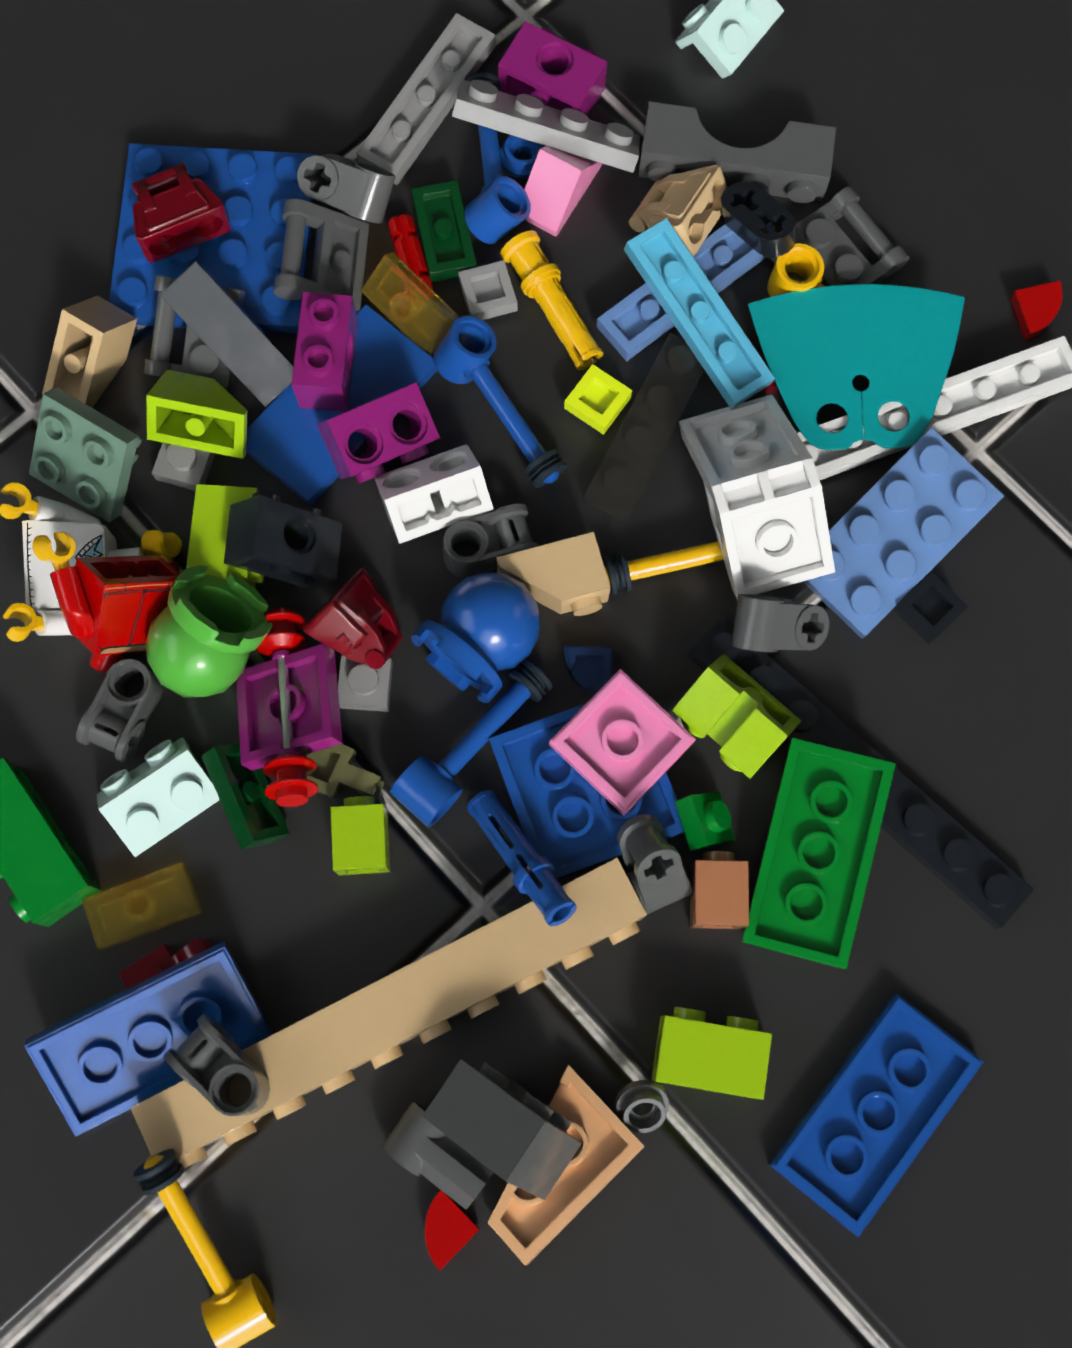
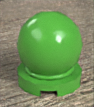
M201 565L186 568L176 578L169 591L168 606L151 622L145 644L147 661L160 684L182 697H207L225 692L244 672L249 652L257 649L272 628V623H268L264 615L268 608L266 600L253 586L230 573L227 580H224L214 575L205 574L208 566Z

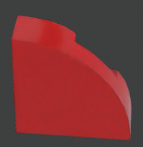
M1060 280L1015 290L1010 297L1024 341L1039 335L1057 315L1062 303V285Z
M442 1190L433 1199L425 1221L426 1246L432 1261L439 1270L480 1229L467 1213Z

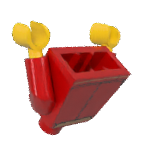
M148 530L144 532L141 538V548L145 556L77 558L73 567H70L68 561L76 550V543L73 537L65 532H54V540L56 542V551L54 553L51 541L47 535L36 536L33 540L34 554L44 562H52L54 572L50 573V577L69 632L92 652L89 660L90 666L99 672L107 674L113 664L123 659L124 653L146 652L145 644L151 622L168 606L169 591L176 578L180 575L179 566L173 563L172 557H176L180 553L182 548V541L179 536L173 532L162 533L160 530Z

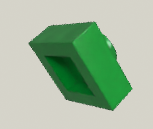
M720 791L690 795L675 801L690 851L717 847L736 840L731 827V814L723 802Z

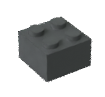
M460 1059L422 1115L424 1119L503 1180L543 1200L547 1198L582 1144L566 1132L572 1124L568 1119L536 1099L521 1085L485 1061L478 1070Z

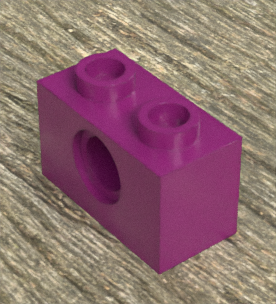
M526 21L498 64V78L501 83L502 92L514 96L520 94L531 95L541 100L545 106L561 111L570 108L581 111L589 116L605 90L606 60L601 59L590 49L579 48L559 38L557 34L549 29H540ZM551 72H557V73H560V74H556V75H555V74H549V73H551Z
M303 292L291 383L300 408L345 412L349 409L358 330V318L353 296L312 292Z

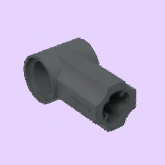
M413 1101L380 1147L406 1170L416 1176L422 1174L467 1210L494 1172L424 1119L422 1115L427 1109Z

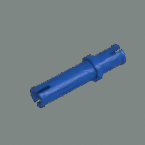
M485 790L475 795L468 803L467 811L477 821L495 850L514 874L513 883L518 891L529 895L549 926H557L567 921L574 914L577 906L555 878V869L548 858L539 856L492 790ZM500 827L514 844L513 848L499 830ZM527 865L542 883V888L527 869Z

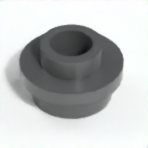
M638 1080L627 1084L619 1091L615 1099V1110L618 1118L630 1130L637 1133H647L659 1128L665 1121L669 1108V1100L665 1089L660 1084L650 1080Z

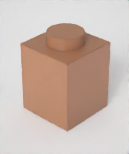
M704 852L703 860H695L690 865V885L692 888V895H690V928L743 929L749 926L748 861H734L733 852Z

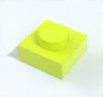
M592 364L566 398L564 409L604 435L631 399L632 390Z

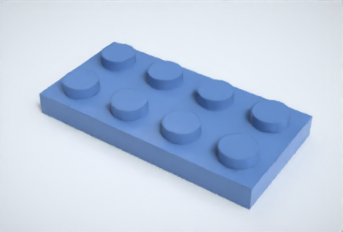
M931 428L829 530L835 572L802 582L863 639L1004 495L942 436Z

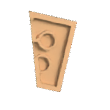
M569 1065L560 1080V1085L549 1107L572 1123L566 1132L581 1142V1146L545 1200L508 1183L488 1221V1224L524 1265H528L644 1148V1145Z

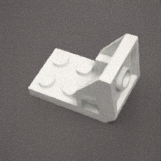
M772 394L743 402L733 409L726 407L679 421L682 439L704 482L711 519L732 590L737 600L738 594L757 595L835 572L822 486L813 457Z

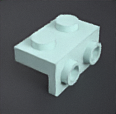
M709 0L705 6L703 4L697 6L683 20L682 25L685 27V30L676 39L675 43L680 49L693 43L719 76L725 78L736 70L784 12V9L777 0Z
M183 737L174 743L171 740L159 743L145 755L144 759L146 761L130 772L123 769L107 778L100 786L102 791L96 795L99 811L134 857L219 801L211 778L192 754L189 745Z

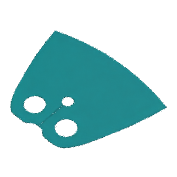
M854 284L818 287L806 291L785 293L749 303L748 307L763 354L772 375L775 377V382L798 429L812 446L823 450H842L851 447L857 441L870 440L882 448H905L915 444L921 438L934 414L953 357L965 297L907 286ZM857 375L866 376L870 382L869 387L862 391V397L861 391H857L852 385L853 378ZM892 401L904 405L910 416L907 426L895 432L883 428L878 420V412L881 406ZM825 404H838L846 411L848 416L847 425L840 432L827 433L818 426L816 420L817 412Z

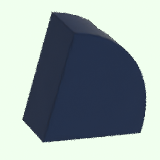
M564 645V662L570 676L580 688L594 696L613 677L614 647Z

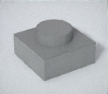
M504 260L458 272L459 283L470 316L486 320L518 311V302Z
M162 443L152 475L157 481L196 491V484L206 483L216 453Z
M341 655L338 681L340 709L389 712L393 669L392 659L389 658L380 669H372L367 664L349 660Z

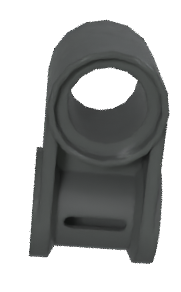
M332 153L310 156L301 162L297 170V181L299 188L306 196L341 209L355 218L372 223H383L396 177L393 173ZM322 168H325L324 174L331 178L329 185H325L326 179L319 175Z
M507 505L491 513L451 524L443 538L444 564L448 571L461 578L497 569L496 557L540 546L539 543L532 540L525 519L529 515L526 505ZM460 542H470L479 551L471 557H462L457 555L453 548Z
M738 594L732 637L733 647L758 652H777L778 650L811 651L820 647L827 638L829 617L827 612L820 606L795 604L792 600L781 597Z
M133 659L120 660L113 664L108 670L95 699L81 718L76 732L77 742L83 745L93 743L114 753L115 759L121 763H127L131 760L143 740L146 727L164 692L163 685L160 684L154 672L140 661ZM143 675L145 683L142 691L134 697L127 698L125 694L127 682L134 676ZM109 728L116 731L118 735L113 736L105 732V729Z
M642 814L625 822L617 834V843L627 872L625 873L647 915L692 895V888L683 868L681 857L675 847L667 843L664 829L659 820L652 815Z
M203 1013L197 1019L199 1026L176 1050L170 1048L163 1055L164 1059L182 1079L196 1088L223 1115L246 1116L256 1113L263 1108L269 1098L270 1085L267 1076L239 1048L237 1042L220 1024L209 1015ZM238 1074L245 1075L251 1082L252 1087L250 1098L242 1106L234 1104L229 1098L228 1093L230 1082Z

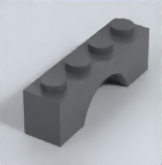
M649 101L638 177L649 178L656 182L670 174L682 173L717 164L721 167L727 188L738 182H752L760 186L771 196L789 198L797 203H808L811 201L822 203L831 178L837 127L789 121L782 133L771 142L754 148H737L726 145L711 136L703 127L696 108Z

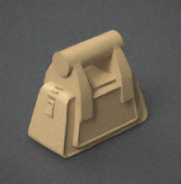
M717 164L682 173L670 174L661 180H657L629 219L630 227L636 232H644L667 218L694 257L722 215L721 196L727 189L721 167Z

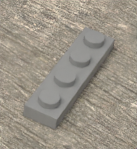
M456 13L357 151L358 162L373 165L393 173L396 176L394 184L398 185L454 106L461 79L467 80L470 76L476 74L495 48V34Z
M461 79L452 117L628 172H634L639 158L640 135L634 134L629 127L620 123L602 124L590 120L587 115L575 109L566 108L561 111L548 107L541 100L531 95H510L498 91L496 86L487 81L473 80L469 82Z

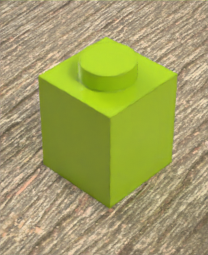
M356 796L343 799L344 806L331 807L333 871L339 876L390 872L388 811L384 804H375L374 797Z

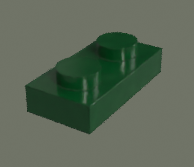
M458 181L411 189L431 282L459 277L458 272L476 268V259L469 229L465 221Z
M240 743L215 746L201 755L241 850L277 842L290 834L276 800L270 799L265 795L264 790L269 783L263 769L260 768L252 771L241 765Z

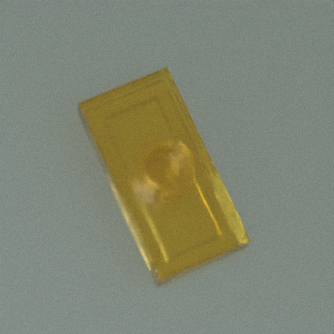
M393 252L384 255L361 289V292L412 342L430 356L434 355L436 348L454 321L460 317Z
M183 862L82 900L98 950L108 949L202 913L186 864Z

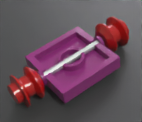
M278 607L265 612L264 615L268 623H272V628L263 642L257 647L259 653L272 658V660L244 669V672L236 680L241 765L252 771L263 768L266 776L275 779V782L265 787L264 792L268 798L276 800L279 806L296 807L307 803L308 798L315 795L318 791L317 783L307 779V776L316 770V762L304 755L343 744L335 650L325 644L306 649V638L298 634L306 624L305 619L289 608Z

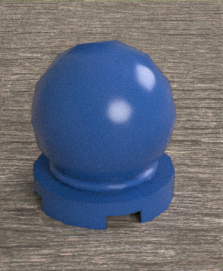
M484 572L468 576L454 586L442 605L441 624L431 620H424L411 635V641L418 647L424 642L431 650V653L426 657V661L444 678L463 692L469 685H472L480 691L477 695L478 700L482 703H489L502 688V681L496 671L514 668L530 655L539 638L541 618L537 602L524 583L503 573Z

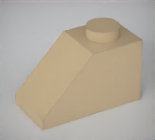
M99 296L62 309L43 393L57 387L93 408L127 360L137 318Z
M594 532L496 557L497 573H503L524 583L535 601L559 614L573 611L574 616L588 615L600 610L602 603L608 602L611 587Z

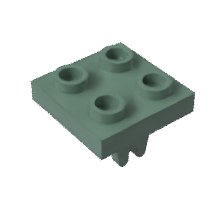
M54 387L43 393L29 474L110 523L122 514L132 466L138 459L136 448L140 446L142 439L137 434L73 396Z

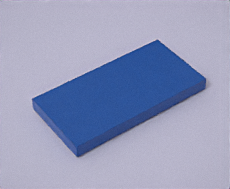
M365 305L357 313L358 330L348 411L416 382L419 389H421L437 372L433 358L368 305ZM290 384L247 428L246 454L311 507L339 477L316 424L342 414L345 411L300 408ZM353 432L348 439V448L351 454L357 458L368 444L363 435Z
M223 941L27 1038L24 1047L76 1137L183 1081L184 1079L170 1067L163 1055L170 1048L176 1050L199 1026L197 1019L203 1013L209 1015L233 1037L241 1050L271 1036L272 1029L227 943Z
M893 994L768 1165L850 1232L859 1237L984 1061L900 995Z

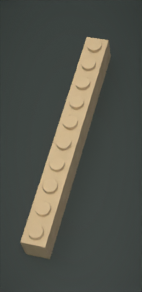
M618 858L562 886L566 894L577 906L574 914L564 923L557 926H549L544 920L542 913L532 901L242 1050L265 1073L269 1080V1098L263 1108L256 1113L246 1116L223 1115L196 1088L185 1080L131 1107L151 1156L167 1149H174L179 1163H182L183 1167L187 1168L208 1157L204 1147L224 1137L227 1146L258 1131L254 1121L273 1111L276 1119L279 1120L306 1106L303 1095L322 1086L327 1095L356 1080L351 1070L371 1060L374 1069H377L404 1055L400 1045L419 1035L422 1043L425 1044L452 1030L448 1022L449 1019L465 1011L473 1019L500 1005L495 995L515 986L518 994H521L547 980L543 970L561 961L567 970L594 956L590 946L609 937L612 945H615L637 934L641 930L636 922L642 920L647 913ZM238 1074L229 1084V1098L237 1106H242L251 1096V1082L245 1075Z

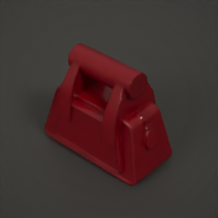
M184 162L131 183L139 200L133 204L135 237L146 260L150 263L170 257L228 233L231 230V224L222 201L200 178H190Z
M360 568L303 627L307 635L336 650L349 660L367 664L372 669H380L403 640V635L398 628L393 610L384 600L364 568Z

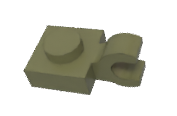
M343 744L304 755L316 762V770L308 775L307 779L317 783L318 793L332 799H337L342 786L361 796L374 797L375 801H377L385 784L380 780V776L353 766L352 764L357 753L354 749Z

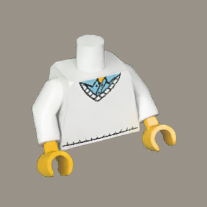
M9 483L0 492L16 497L20 507L1 504V516L6 519H15L26 513L29 514L30 520L22 521L26 604H12L7 608L2 617L4 619L17 618L24 623L25 627H11L6 635L11 641L15 642L25 640L31 631H35L39 636L72 635L67 628L51 581L50 573L54 572L52 562H44L38 559L34 554V538L38 535H47L51 541L52 550L55 553L56 542L54 540V532H65L73 537L76 543V550L74 555L68 560L70 567L75 566L77 558L144 556L141 547L117 550L115 537L106 526L101 524L99 519L68 504L41 496H36L32 500L29 489L24 485Z

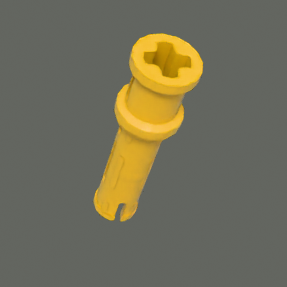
M529 230L520 233L504 245L500 252L501 257L506 263H511L522 281L520 287L524 295L529 298H535L555 333L568 351L577 370H584L592 364L594 365L597 361L593 356L601 359L604 353L591 336L585 323L559 283L561 272L558 266L554 263H549L539 246L540 237L536 231Z

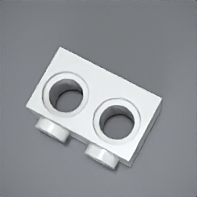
M467 444L374 477L389 522L399 544L445 528L457 521L470 519L494 510L481 466Z

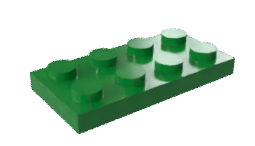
M796 738L791 739L749 909V926L744 929L742 942L837 968L847 969L896 763Z

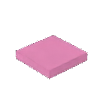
M620 669L549 741V746L624 816L685 753L696 739Z

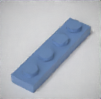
M725 224L705 239L693 258L716 292L719 293L767 256L756 252ZM645 283L597 318L596 327L627 362L675 325Z

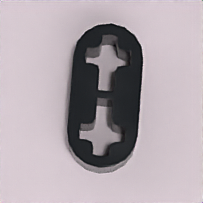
M744 181L729 186L723 192L721 204L724 223L756 252L767 257H778L788 253L794 247L796 242L794 216L760 186ZM752 205V211L749 210L747 207ZM765 227L769 230V232H767L766 234Z

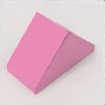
M548 146L541 148L524 189L531 204L530 215L525 221L557 237L603 163Z

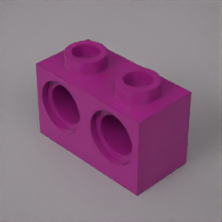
M417 382L316 424L340 479L355 476L358 483L385 473L386 471L382 463L398 456L401 463L405 464L428 454L429 451L426 444L440 438ZM397 413L406 416L411 424V433L406 440L398 437L394 432L393 419ZM353 432L360 433L367 441L368 451L363 459L353 456L348 448V439Z

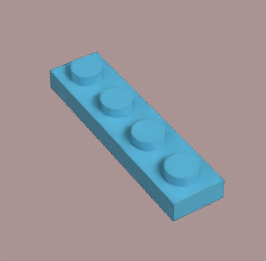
M667 218L626 242L625 253L731 409L771 385L775 377Z

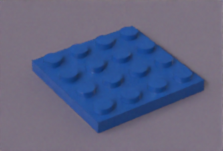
M129 143L109 302L136 317V325L154 326L158 291L153 290L155 275L176 279L198 259L223 287L245 291L243 309L265 333L298 334L302 301L281 299L274 295L273 289L275 277L281 272L286 222L282 217L284 202L288 199H302L314 204L315 200L306 196L299 188L297 170L301 162L307 157L316 154ZM184 162L190 178H200L222 201L231 224V230L228 233L170 257L150 263L146 260L135 237L133 204L139 200L131 183ZM308 225L305 229L300 277L307 279L312 232V227ZM176 313L174 327L187 328V324Z

